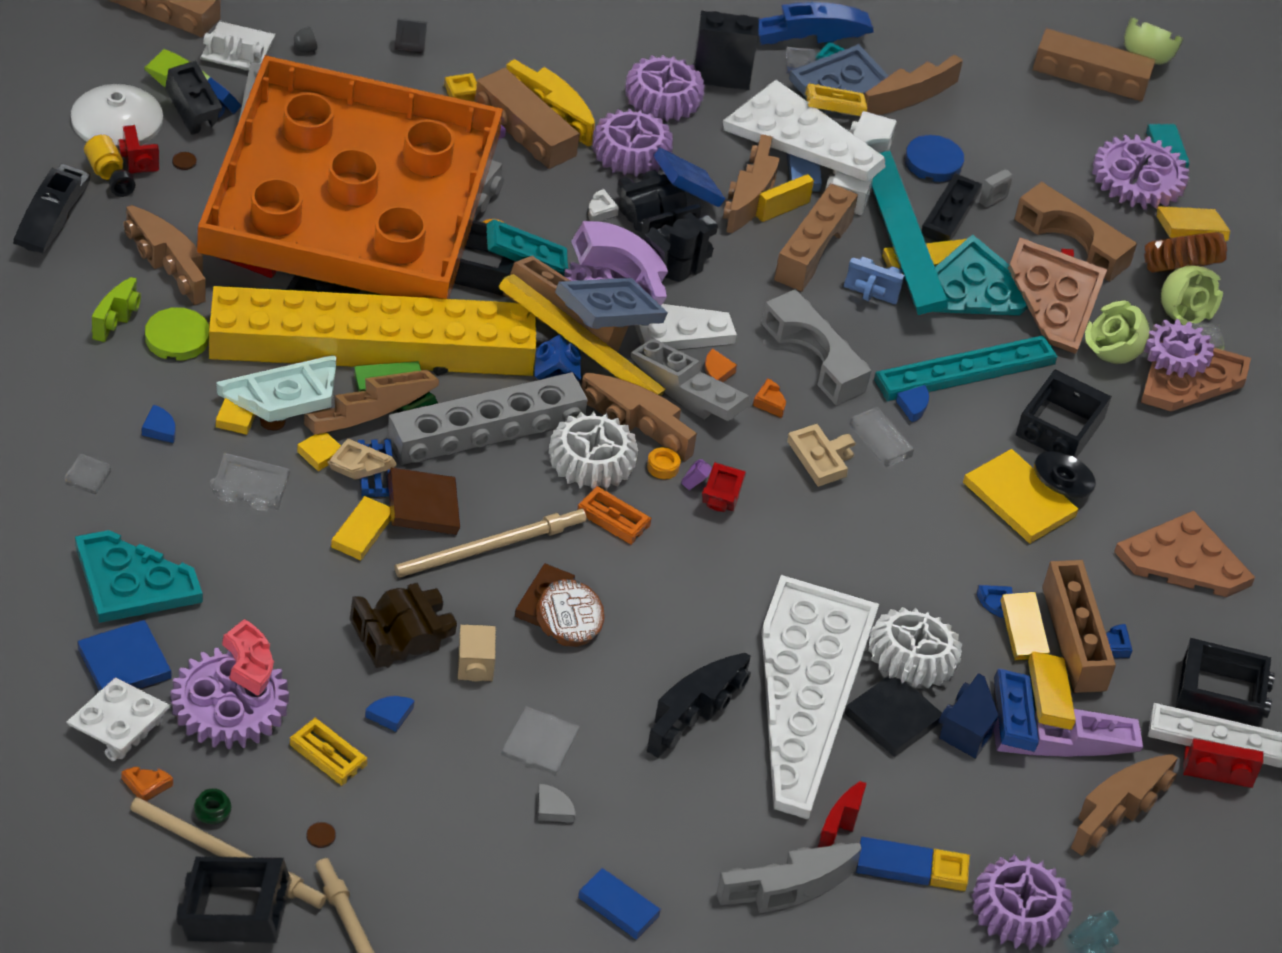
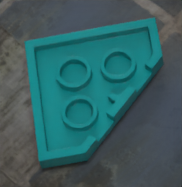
M973 234L935 267L947 298L948 308L933 312L1020 316L1028 309V306L1008 269L1009 264Z
M110 530L75 536L76 550L99 623L203 602V593L194 567L183 562L180 565L164 559V554L140 543L136 547L121 540V535Z

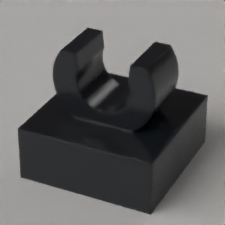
M398 18L395 49L424 53L427 22Z

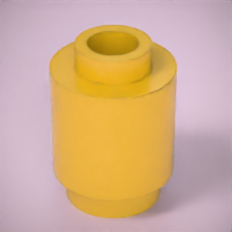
M97 135L86 142L84 153L96 175L102 179L109 180L114 171L123 169V159L111 137Z

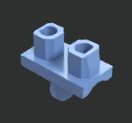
M863 256L860 259L852 257L844 287L863 293V300L870 301L871 297L896 305L905 275L902 274L901 269L892 266L887 269L877 266L872 259Z

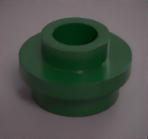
M215 788L207 789L195 800L194 813L200 821L206 824H218L230 816L231 801L223 791Z

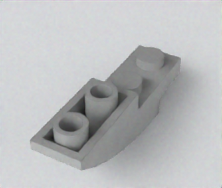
M651 338L631 352L633 361L644 373L666 389L664 393L703 419L714 414L729 421L750 406L749 395L701 372L699 360L654 338Z
M837 843L829 847L813 849L804 847L796 851H789L787 862L784 865L769 864L760 868H736L728 872H721L717 889L719 904L724 906L756 901L760 914L789 908L812 900L839 885L856 870L862 849L860 843Z

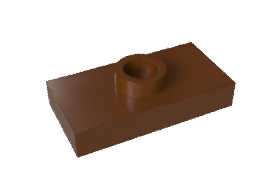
M544 563L516 607L515 617L540 627L536 615V605L542 592L553 582L562 579L575 580V575Z

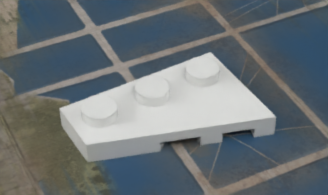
M667 304L661 305L668 312L664 323L649 324L647 326L635 325L641 345L654 338L676 350L735 344L737 337L728 312Z

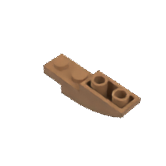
M761 134L758 146L752 145L749 163H754V165L748 164L746 171H739L737 182L731 181L728 199H731L732 202L726 201L723 219L728 220L726 231L728 233H734L750 222L756 216L760 193L774 188L780 158L769 156L773 136Z
M127 206V220L123 223L127 237L136 242L141 257L143 259L147 258L154 269L164 266L166 272L169 275L172 274L176 279L180 292L183 295H187L193 305L206 302L203 254L197 253V247L194 243L162 218L136 206Z
M587 372L583 375L581 388L588 399V406L593 407L602 415L607 413L610 420L619 418L620 425H628L629 431L635 427L639 428L645 435L650 436L663 447L677 452L680 459L684 462L693 456L697 433L679 421L681 413L679 407L636 384L600 374Z
M1173 754L1138 762L1115 773L1098 785L1085 798L1078 818L1083 823L1078 827L1071 849L1084 856L1092 845L1096 848L1101 845L1108 834V827L1111 824L1117 826L1124 816L1133 821L1142 810L1146 813L1149 812L1158 798L1157 793L1160 790L1166 792L1174 782L1177 774L1173 770L1178 758Z

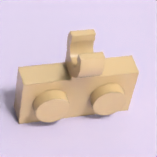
M818 424L788 433L787 442L818 487L847 477L848 468L843 461L854 457L850 447L856 445L850 434H845L829 441Z

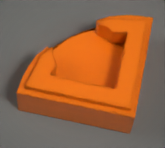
M714 349L709 351L705 361V372L707 375L724 382L736 373L737 364Z
M767 378L754 397L753 406L782 418L786 399H784L783 394L779 390V385Z
M132 767L121 772L123 782L137 797L145 801L173 786V777L160 769L154 771Z

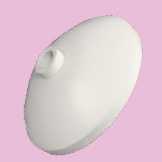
M108 84L91 89L76 100L71 110V124L76 134L87 142L97 135H107L112 138L118 149V139H123V126L135 125L139 145H143L153 139L162 127L163 111L159 102L140 88L125 84Z

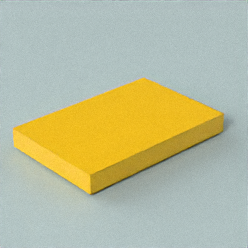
M1013 449L1006 451L964 476L963 483L1029 544L1075 518L1079 510L1064 495L1047 487L1037 477L1034 468Z

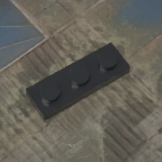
M955 173L922 225V235L939 242L951 241L980 194L982 183Z

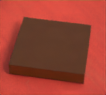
M391 467L388 473L392 526L457 535L460 529L456 478Z

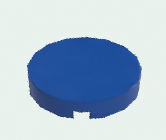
M924 135L910 141L906 148L905 164L912 173L922 179H925L927 176L933 178L935 182L951 180L955 173L960 174L964 164V153L950 139L936 135Z

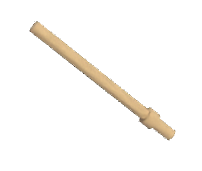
M579 509L563 515L554 513L544 516L543 521L396 564L394 566L397 577L400 578L546 533L549 536L563 532L566 527L586 522V513L583 509Z
M139 797L135 798L131 804V811L219 857H252ZM289 872L291 885L288 897L291 899L297 897L321 909L327 896L303 884L302 878Z
M328 858L319 860L315 866L325 885L323 891L327 896L329 904L335 906L357 953H374L348 899L350 893L345 882L342 879H338Z

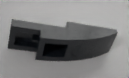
M61 164L58 169L52 168L28 206L15 234L13 244L24 247L28 251L43 254L65 225L67 213L88 186L91 173Z
M741 653L714 661L695 670L671 687L658 700L655 716L656 724L650 729L647 752L659 758L667 748L673 749L677 745L687 725L692 727L699 716L709 721L718 710L723 712L730 703L735 690H742L751 676V672L748 671L751 656L747 653Z

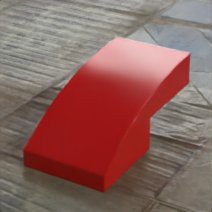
M859 781L838 799L825 820L818 848L834 845L839 828L853 832L867 783Z

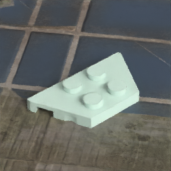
M331 355L216 382L217 394L268 422L285 420L289 417L331 408L336 373V356Z

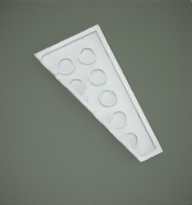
M778 80L773 81L723 120L724 131L759 143L761 134L773 136L771 148L867 182L885 168L884 156L817 108L808 107L806 100Z

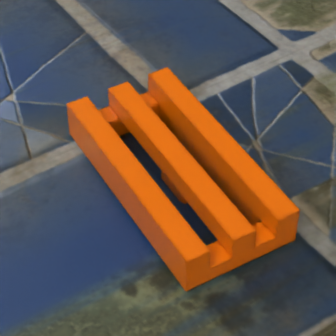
M598 486L578 504L577 510L583 509L588 520L630 545L635 542L636 536L640 537L643 534L644 528L647 530L651 525V517Z

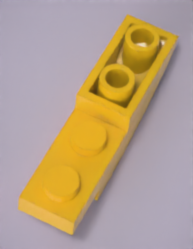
M516 59L506 64V69L579 133V142L588 147L592 145L595 120L584 100L568 83L546 67L536 72Z

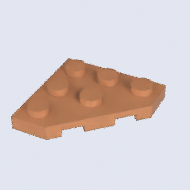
M1020 237L1008 269L1040 332L1045 336L1048 343L1076 354L1107 269Z
M1214 347L1210 366H1206L1205 372L1197 371L1195 377L1184 373L1183 378H1179L1177 372L1174 371L1172 374L1167 375V369L1164 367L1157 370L1155 368L1157 362L1152 361L1141 403L1174 411L1243 388L1251 358Z
M1195 511L1117 543L1114 551L1135 575L1148 577L1149 574L1168 578L1167 583L1191 589L1198 585L1214 589L1213 594L1224 597L1251 587L1255 576Z

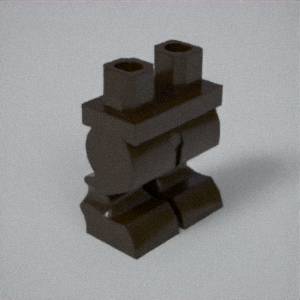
M418 583L409 584L407 589H391L381 596L376 603L375 609L371 608L366 598L361 596L352 597L350 621L360 640L364 642V647L376 668H388L394 661L406 660L409 654L421 655L428 650L430 653L440 650L441 640L455 635L457 621L452 613L438 616L435 614V612L442 611L444 603L438 588L422 591Z

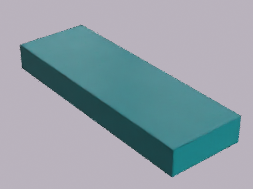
M495 219L486 224L488 251L514 261L533 256L561 275H565V270L568 269L567 247Z

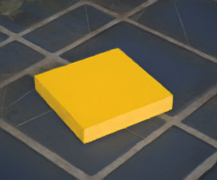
M1157 207L1156 217L1170 238L1219 232L1224 235L1225 241H1229L1230 230L1216 209Z

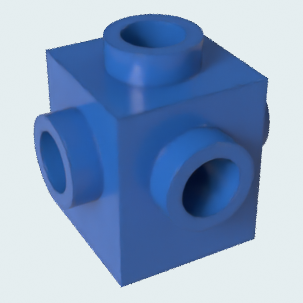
M560 334L549 341L543 342L536 348L535 377L541 380L573 372L577 381L581 379L580 350Z

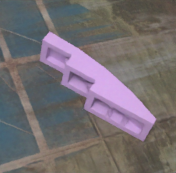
M1074 709L1076 721L1072 730L1038 723L1037 712H1035L1039 740L1035 752L1002 745L998 719L994 729L997 751L1025 755L1062 757L1104 756L1140 752L1143 748L1138 719Z

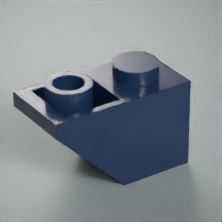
M980 673L976 675L970 684L965 682L956 696L957 702L955 705L948 704L939 719V723L943 724L939 739L975 759L991 739L999 716L985 676Z

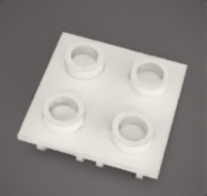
M219 21L214 32L212 31L211 34L206 33L204 36L203 44L207 46L201 55V60L249 70L250 62L262 63L275 38V34Z
M114 678L67 721V724L107 745L105 750L106 756L110 760L116 761L117 759H123L132 748L131 745L137 746L141 742L140 739H145L150 730L162 723L164 712L170 708V705Z

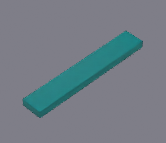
M1042 335L876 371L874 381L886 401L896 400L898 393L923 385L926 386L928 392L1054 365L1058 356L1045 336Z

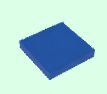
M660 147L654 154L655 160L672 185L716 207L721 206L725 197L706 170Z
M145 620L78 641V650L99 692L114 678L137 689L171 679V669Z

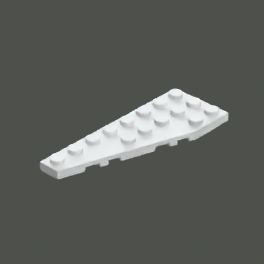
M783 575L779 579L762 628L773 804L775 810L809 820L879 604Z

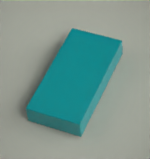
M1148 124L1146 134L1151 138V143L1155 144L1160 140L1162 141L1161 147L1171 146V154L1180 153L1179 160L1186 161L1185 168L1188 169L1190 162L1176 124Z

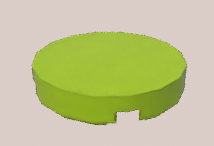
M187 308L164 309L151 316L145 325V343L149 350L160 358L167 359V356L176 357V361H184L197 357L208 346L209 324L205 317L194 310Z

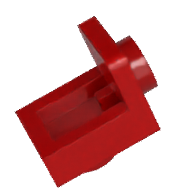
M135 125L123 126V139H118V151L121 157L126 159L128 172L131 174L158 171V145H139Z
M714 462L707 485L702 491V502L707 503L706 506L717 512H725L726 509L734 512L746 477V471Z

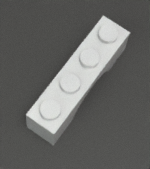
M863 111L859 121H853L850 133L878 153L889 151L897 121ZM833 170L835 176H829L825 190L830 184H834L858 194L854 214L862 216L870 197L873 178L867 182Z

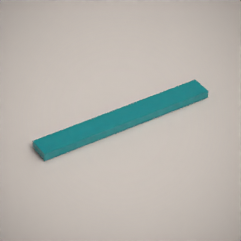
M890 150L881 152L880 154L885 157V168L874 176L871 189L903 275H905L904 279L917 314L922 315L948 308L946 295Z

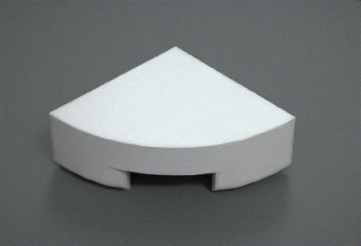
M604 189L593 195V199L588 206L589 221L600 222L618 216L619 207Z

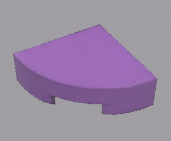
M698 459L685 474L681 484L690 491L708 477L712 466L703 459Z

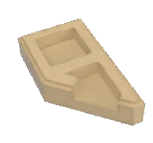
M348 438L327 462L332 470L355 480L389 470L397 465L393 457Z

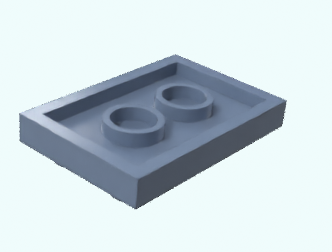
M858 44L792 70L789 80L806 98L805 91L808 84L863 93L865 96L867 91L889 76ZM817 108L825 115L835 112Z
M632 278L560 281L555 290V293L565 302V305L573 310L586 326L593 329L664 323L668 314Z

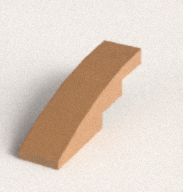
M952 55L937 67L927 61L911 73L902 68L898 69L865 93L866 112L875 115L891 113L918 104L943 92L958 82L963 60L956 55Z
M428 370L365 378L366 391L335 395V408L304 414V425L316 435L349 428L379 418L413 402L439 386V379Z

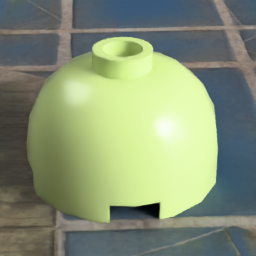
M1131 17L1124 35L1127 51L1156 59L1155 64L1162 65L1169 62L1178 52L1184 38L1176 36L1175 40L1170 39L1171 32L1146 22L1145 24L1142 23L1141 27L1137 26L1138 20Z
M1187 265L1175 269L1167 277L1161 291V303L1166 314L1173 320L1179 319L1181 325L1191 322V328H1197V324L1205 318L1209 320L1213 318L1220 307L1223 292L1219 290L1218 280H1221L1220 277L1213 271L1201 266Z
M1126 300L1116 301L1100 309L1102 314L1097 317L1093 324L1091 321L1087 324L1085 331L1086 343L1104 361L1113 364H1124L1134 360L1144 351L1146 341L1149 339L1150 328L1145 315L1138 307L1131 305Z

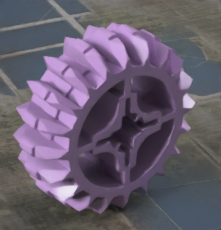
M663 54L661 58L651 55L649 60L641 58L640 63L633 64L626 77L625 92L629 104L634 105L635 111L639 112L642 110L643 114L646 115L653 113L654 119L664 118L666 122L669 118L679 121L681 116L689 118L690 113H696L697 108L701 105L704 96V80L701 78V72L695 71L694 65H686V60L678 61L675 59V56L665 58Z
M629 108L627 112H622L617 109L615 114L607 113L606 118L600 119L593 132L592 147L593 152L596 154V160L602 161L603 167H611L613 173L620 171L623 172L624 176L628 173L633 174L637 178L640 173L645 174L651 170L659 171L661 167L655 160L654 154L659 147L672 153L673 138L672 133L669 131V125L663 124L662 118L654 119L653 113L646 115L642 113V110L632 112Z
M1014 854L1009 859V862L1000 857L995 865L989 863L984 873H981L977 878L976 887L972 894V901L974 902L973 913L979 915V926H988V936L995 934L1000 936L1001 944L1009 940L1013 942L1015 949L1021 943H1025L1030 950L1035 947L1036 942L1045 947L1050 939L1056 941L1061 931L1068 925V917H1070L1073 908L1072 902H1070L1071 890L1065 888V878H1056V868L1050 870L1044 868L1043 860L1038 864L1031 863L1029 856L1024 861H1019Z

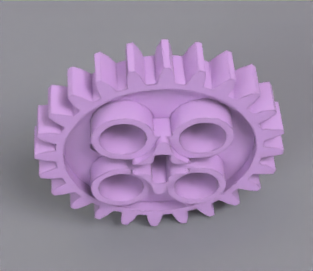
M1124 135L1122 141L1113 137L1112 143L1105 141L1104 146L1098 148L1093 162L1092 174L1096 175V183H1102L1101 190H1110V198L1120 197L1119 203L1128 200L1131 207H1134L1136 203H1140L1143 209H1146L1147 204H1151L1157 209L1159 203L1167 207L1170 200L1177 202L1178 196H1183L1189 180V169L1185 168L1186 161L1179 160L1180 153L1171 154V146L1161 147L1162 141L1159 140L1154 144L1151 143L1150 137L1143 141L1138 135H1135L1134 140ZM1149 159L1147 165L1143 166L1145 161ZM1138 177V180L1133 184L1134 178Z
M215 648L214 656L209 657L205 652H201V662L190 658L188 660L189 669L180 668L179 678L173 679V690H171L172 713L177 715L178 726L186 725V734L188 736L198 732L199 743L208 737L212 738V747L214 748L220 741H225L227 749L231 748L233 741H238L242 748L246 747V739L251 738L256 743H260V733L271 736L272 726L280 727L281 716L287 715L289 691H287V680L282 679V670H272L267 687L257 696L229 679L231 669L236 663L229 650L227 654H222L218 648Z

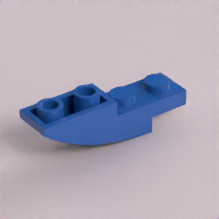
M801 2L781 5L782 15L759 19L758 38L760 44L763 45L815 35L818 43H831L839 39L861 37L865 34L874 33L868 13L860 9L828 2Z

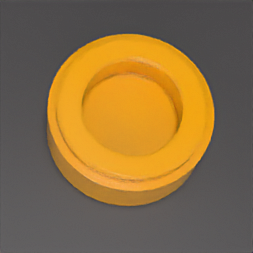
M656 448L649 453L647 470L658 479H671L679 473L680 456L672 449Z

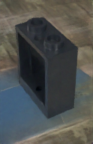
M473 220L465 247L493 253L488 251L487 223ZM503 256L499 267L496 268L461 259L454 283L505 296L498 286L504 277L510 275L513 265L517 261Z
M1054 369L1022 412L1016 436L1046 451L1061 452L1077 458L1105 419L1112 396ZM1049 402L1088 420L1077 436L1038 418Z
M1190 638L1182 660L1175 708L1258 727L1262 717L1268 718L1272 705V698L1267 697V692H1271L1275 679V673L1270 672L1271 657ZM1200 670L1254 683L1252 701L1198 689Z
M195 856L192 871L188 872L185 878L186 894L184 901L179 903L177 908V923L179 926H182L187 940L201 942L277 943L291 885V878L284 858ZM211 887L261 888L255 915L205 914Z

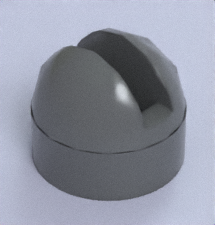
M310 26L299 30L295 34V47L299 51L310 52L318 49L316 38Z

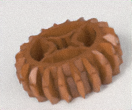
M1219 232L1168 238L1148 242L1145 245L1144 258L1145 263H1147V269L1153 273L1172 271L1187 265H1213L1223 263L1227 259V244L1224 240V235Z

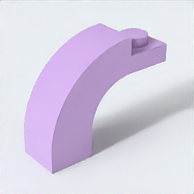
M582 222L571 241L580 266L607 267L618 272L624 278H632L656 302L662 305L667 298L666 289L662 285V281L668 270L657 252L639 236L622 227L605 222Z

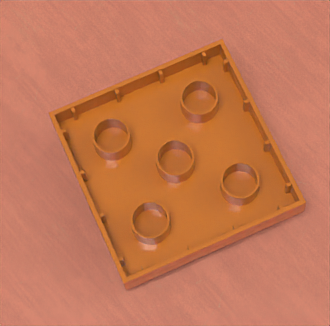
M265 55L199 222L197 253L382 295L449 299L500 136L503 109Z

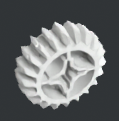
M593 411L590 416L580 412L577 418L568 416L565 422H559L556 430H553L548 453L550 454L549 458H551L552 468L556 469L558 477H566L567 484L577 482L580 489L586 485L591 486L592 490L597 486L607 490L610 484L619 486L622 480H628L629 475L636 466L638 448L635 434L630 433L628 425H620L619 418L610 420L607 413L602 417L596 416Z
M902 607L899 612L890 609L888 614H882L880 619L877 620L870 633L871 638L868 651L872 654L871 661L879 663L880 671L889 672V678L897 677L901 679L902 684L905 681L910 682L915 688L918 684L929 688L932 684L941 686L943 681H949L951 676L954 675L955 669L958 668L961 661L962 643L958 641L959 634L951 632L952 625L941 623V617L933 618L929 616V611L923 614L918 612L916 608L911 612Z

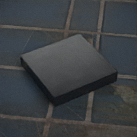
M889 675L846 705L844 712L894 757L939 725V719L942 714L939 709L906 681L902 684L901 679L897 677L889 678Z

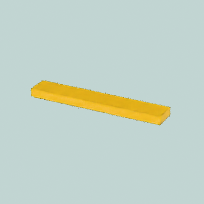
M512 274L504 277L498 286L508 296L618 379L636 384L659 396H662L666 390L516 275Z

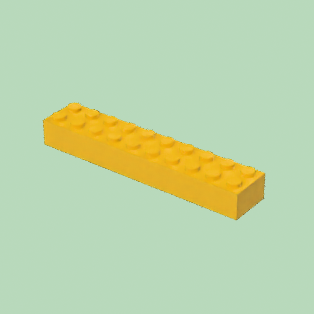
M213 286L209 327V359L296 364L335 355L336 366L354 367L419 361L420 369L433 371L435 367H446L445 369H448V372L533 376L536 354V316L516 302Z

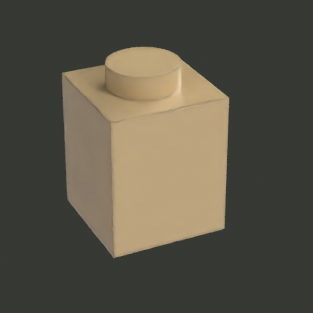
M460 625L458 680H471L475 682L493 681L496 626Z

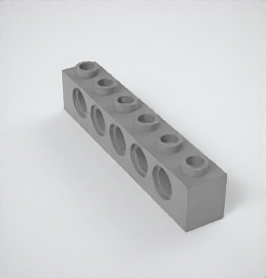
M571 372L390 414L388 439H391L392 448L400 464L405 465L556 429L559 422H565L568 416L577 418L580 412L586 415L588 399L574 373Z

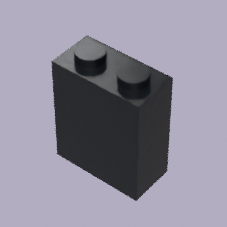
M701 10L693 65L695 66V71L701 72L704 85L749 90L758 41L759 17Z

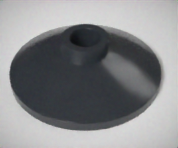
M1056 451L1043 452L1037 456L1034 462V471L1037 477L1047 487L1059 494L1082 498L1090 495L1095 489L1096 480L1091 470L1084 463L1068 454Z

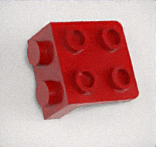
M1193 738L1191 746L1184 745L1183 775L1253 788L1263 764L1264 752Z

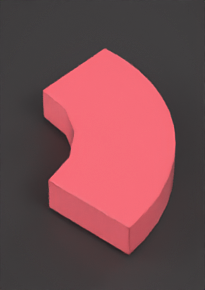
M244 619L223 636L222 645L232 653L236 661L231 669L229 679L259 696L270 681L274 660L270 652V644L264 634L252 623Z

